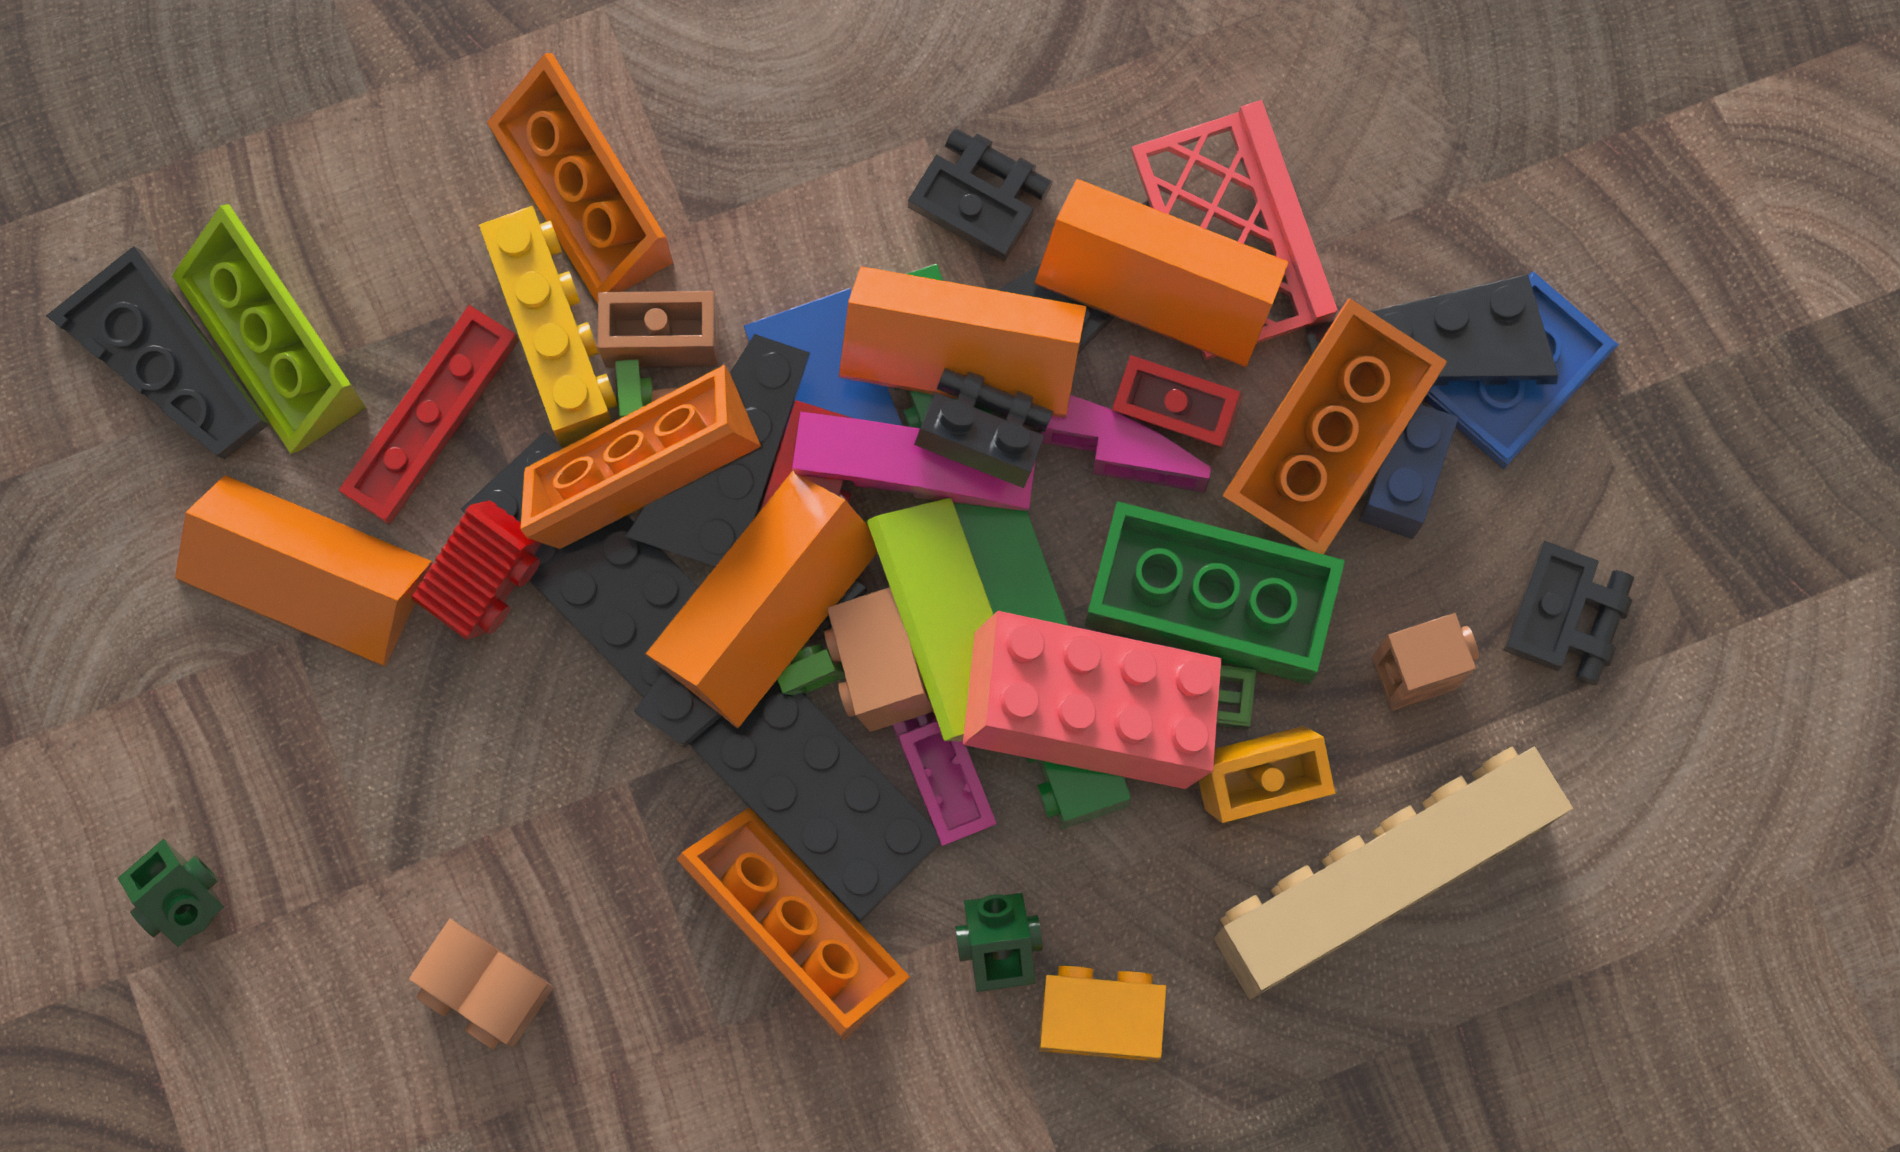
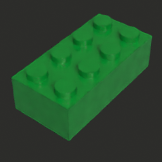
M1117 501L1085 626L1143 642L1221 658L1223 663L1255 669L1258 672L1310 685L1319 669L1345 560Z

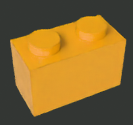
M1305 726L1215 748L1213 772L1199 780L1205 811L1222 823L1336 794L1324 736Z
M1058 966V976L1046 975L1044 980L1039 1052L1158 1062L1161 1059L1166 985L1153 984V974L1118 971L1117 981L1093 979L1094 969Z

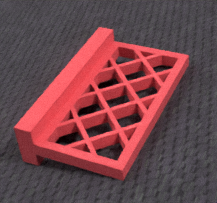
M1262 100L1241 106L1237 113L1132 146L1131 154L1151 208L1169 214L1176 199H1179L1207 213L1200 227L1207 229L1212 216L1243 230L1238 242L1244 244L1248 234H1251L1269 243L1275 257L1288 261L1283 275L1284 282L1281 281L1278 291L1289 296L1296 316L1279 322L1267 318L1257 343L1308 326L1329 322L1333 319L1338 309ZM1230 131L1237 154L1229 169L1199 155L1208 137ZM1198 141L1194 151H1191L1183 147L1184 145ZM1169 151L1187 160L1188 163L1177 185L1174 186L1154 176L1148 157ZM1240 161L1246 177L1235 172ZM1194 164L1224 178L1212 204L1182 190ZM1230 181L1252 192L1256 206L1248 221L1217 207ZM1160 191L1171 195L1166 207ZM1258 213L1265 229L1254 225ZM1201 351L1204 360L1216 357L1211 353Z

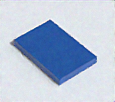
M1534 271L1528 276L1557 369V384L1536 385V380H1508L1507 385H1483V381H1448V385L1432 386L1424 397V400L1434 409L1459 417L1456 428L1503 469L1512 462L1619 345Z
M850 288L744 325L749 342L753 335L756 334L811 353L796 400L855 419L902 426L887 386L839 378L847 307L851 295Z

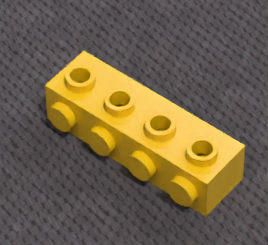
M533 206L479 224L551 427L563 449L613 423L608 409L618 406L607 373L596 377L589 359L599 355V351L588 322L577 325L571 306L581 302L570 272L558 274L552 256L562 253L551 220L540 224Z

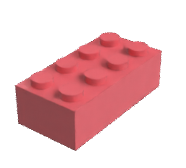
M997 611L974 633L963 745L1187 789L1213 772L1221 658Z

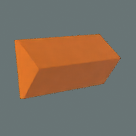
M553 53L544 54L486 123L546 221L551 220L558 241L598 304V292H624L673 264L665 234Z
M1076 179L1055 221L1034 285L1246 368L1276 297L1288 261Z
M861 266L848 301L839 378L933 395L936 392L949 398L958 399L937 390L943 371L947 368L965 376L970 371L985 377L983 383L1012 395H1016L1017 390L1034 397L1033 403L1053 410L1052 416L1066 418L1086 306Z
M1348 298L1222 496L1263 525L1303 549L1324 555L1448 361L1351 298Z
M723 365L526 467L524 471L521 530L525 536L561 549L761 447L732 376L726 366Z
M792 471L645 655L736 728H739L828 616L827 608L839 602L878 553L868 525L845 499L798 474H794Z
M224 475L185 513L175 578L178 581L386 667L416 603L412 600V595L417 591L418 585L429 572L433 562Z
M750 807L690 846L677 858L684 871L843 1041L910 978L906 971Z

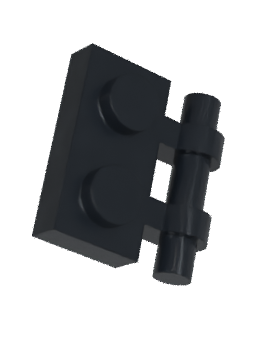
M954 128L946 141L945 148L960 155L959 161L955 165L936 154L909 197L908 208L1005 262L1033 217L1034 208L1018 200L1019 195L1025 191L1042 201L1048 194L1053 181L1035 172L1036 165L1023 158L1015 161L993 149V142L977 133L972 137ZM981 167L1005 181L1001 188L998 189L974 175L975 172Z
M945 368L937 390L958 399L954 400L939 393H934L914 445L1024 488L1044 435L1024 428L1023 424L1045 432L1053 410L1033 403L1034 397L1017 390L1016 395H1012L983 383L985 377L969 371L967 376ZM974 404L987 410H990L992 412H995L997 414H1000L1002 416H1005L1007 418L1006 420H1004L1002 418H999L997 416L974 408Z
M1544 540L1539 547L1503 651L1555 671L1562 668L1569 651L1581 658L1575 678L1586 684L1597 685L1603 667L1611 665L1616 647L1612 645V641L1619 621L1628 616L1632 604V599L1628 595L1634 577L1626 572L1613 570L1607 587L1593 583L1592 581L1599 563L1598 560ZM1584 604L1592 606L1598 611L1590 635L1575 630Z

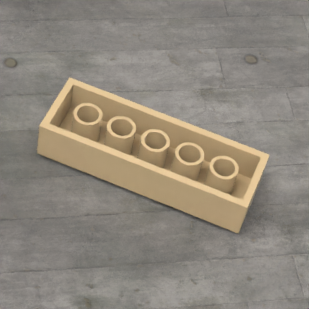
M1513 746L1484 762L1481 768L1473 772L1474 782L1467 785L1462 776L1450 781L1431 793L1432 796L1422 802L1425 807L1424 811L1416 814L1411 805L1382 821L1380 823L1381 826L1372 831L1375 837L1374 840L1365 844L1361 836L1358 835L1329 852V856L1321 861L1325 867L1324 869L1313 874L1309 865H1306L1277 883L1278 885L1271 889L1274 897L1262 904L1257 895H1254L1225 913L1226 916L1220 919L1224 927L1213 939L1248 999L1251 1000L1543 830L1574 809L1536 747L1534 746L1520 755L1517 754Z

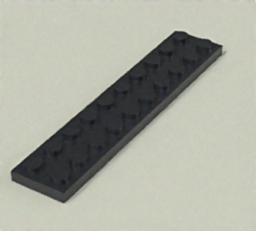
M544 432L461 508L462 512L465 514V510L471 504L490 500L496 503L499 508L504 509L507 514L514 516L517 521L521 522L525 468L562 448ZM628 515L561 549L542 543L534 555L540 559V565L529 582L644 698L664 671L648 658L645 653L699 587L660 548L626 537L634 524V521ZM778 680L774 682L739 728H736L721 716L688 744L860 922L941 845L934 826L802 692L794 696L783 694Z

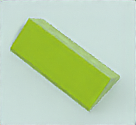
M230 204L220 205L173 272L172 277L290 454L299 452L367 407Z
M950 497L878 515L867 520L905 631L908 634L912 651L944 741H963L974 633L993 616V612L952 498Z

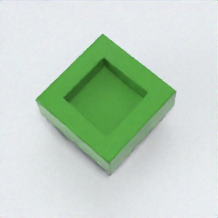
M638 359L615 361L618 416L621 419L652 402L651 377L640 378Z
M814 645L800 650L791 661V665L786 667L777 680L783 694L794 696L802 692L806 695L845 678L842 662L834 663L828 649L823 650L822 645Z

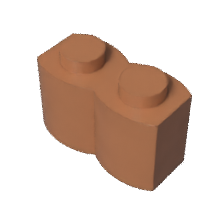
M452 919L448 920L409 978V980L421 987L416 996L419 1001L446 1017L451 1008L470 1020L464 1030L493 1050L499 1041L515 1047L554 988L550 983Z

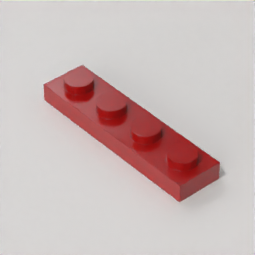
M468 305L338 491L342 496L390 526L519 342L517 335L471 305Z

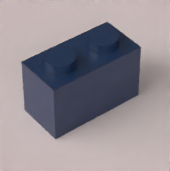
M1421 404L1419 405L1374 475L1359 518L1360 522L1414 539L1424 524L1459 417Z

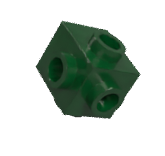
M164 838L118 877L130 901L135 906L130 913L138 924L153 938L162 932L177 947L182 945L191 936L204 931L211 924L214 916L224 908L212 888L219 880L210 868L196 855L187 861Z
M1023 893L994 894L984 898L964 900L966 925L955 926L960 962L969 960L972 962L976 992L1036 984L1032 952L1043 951L1038 915L1027 916Z

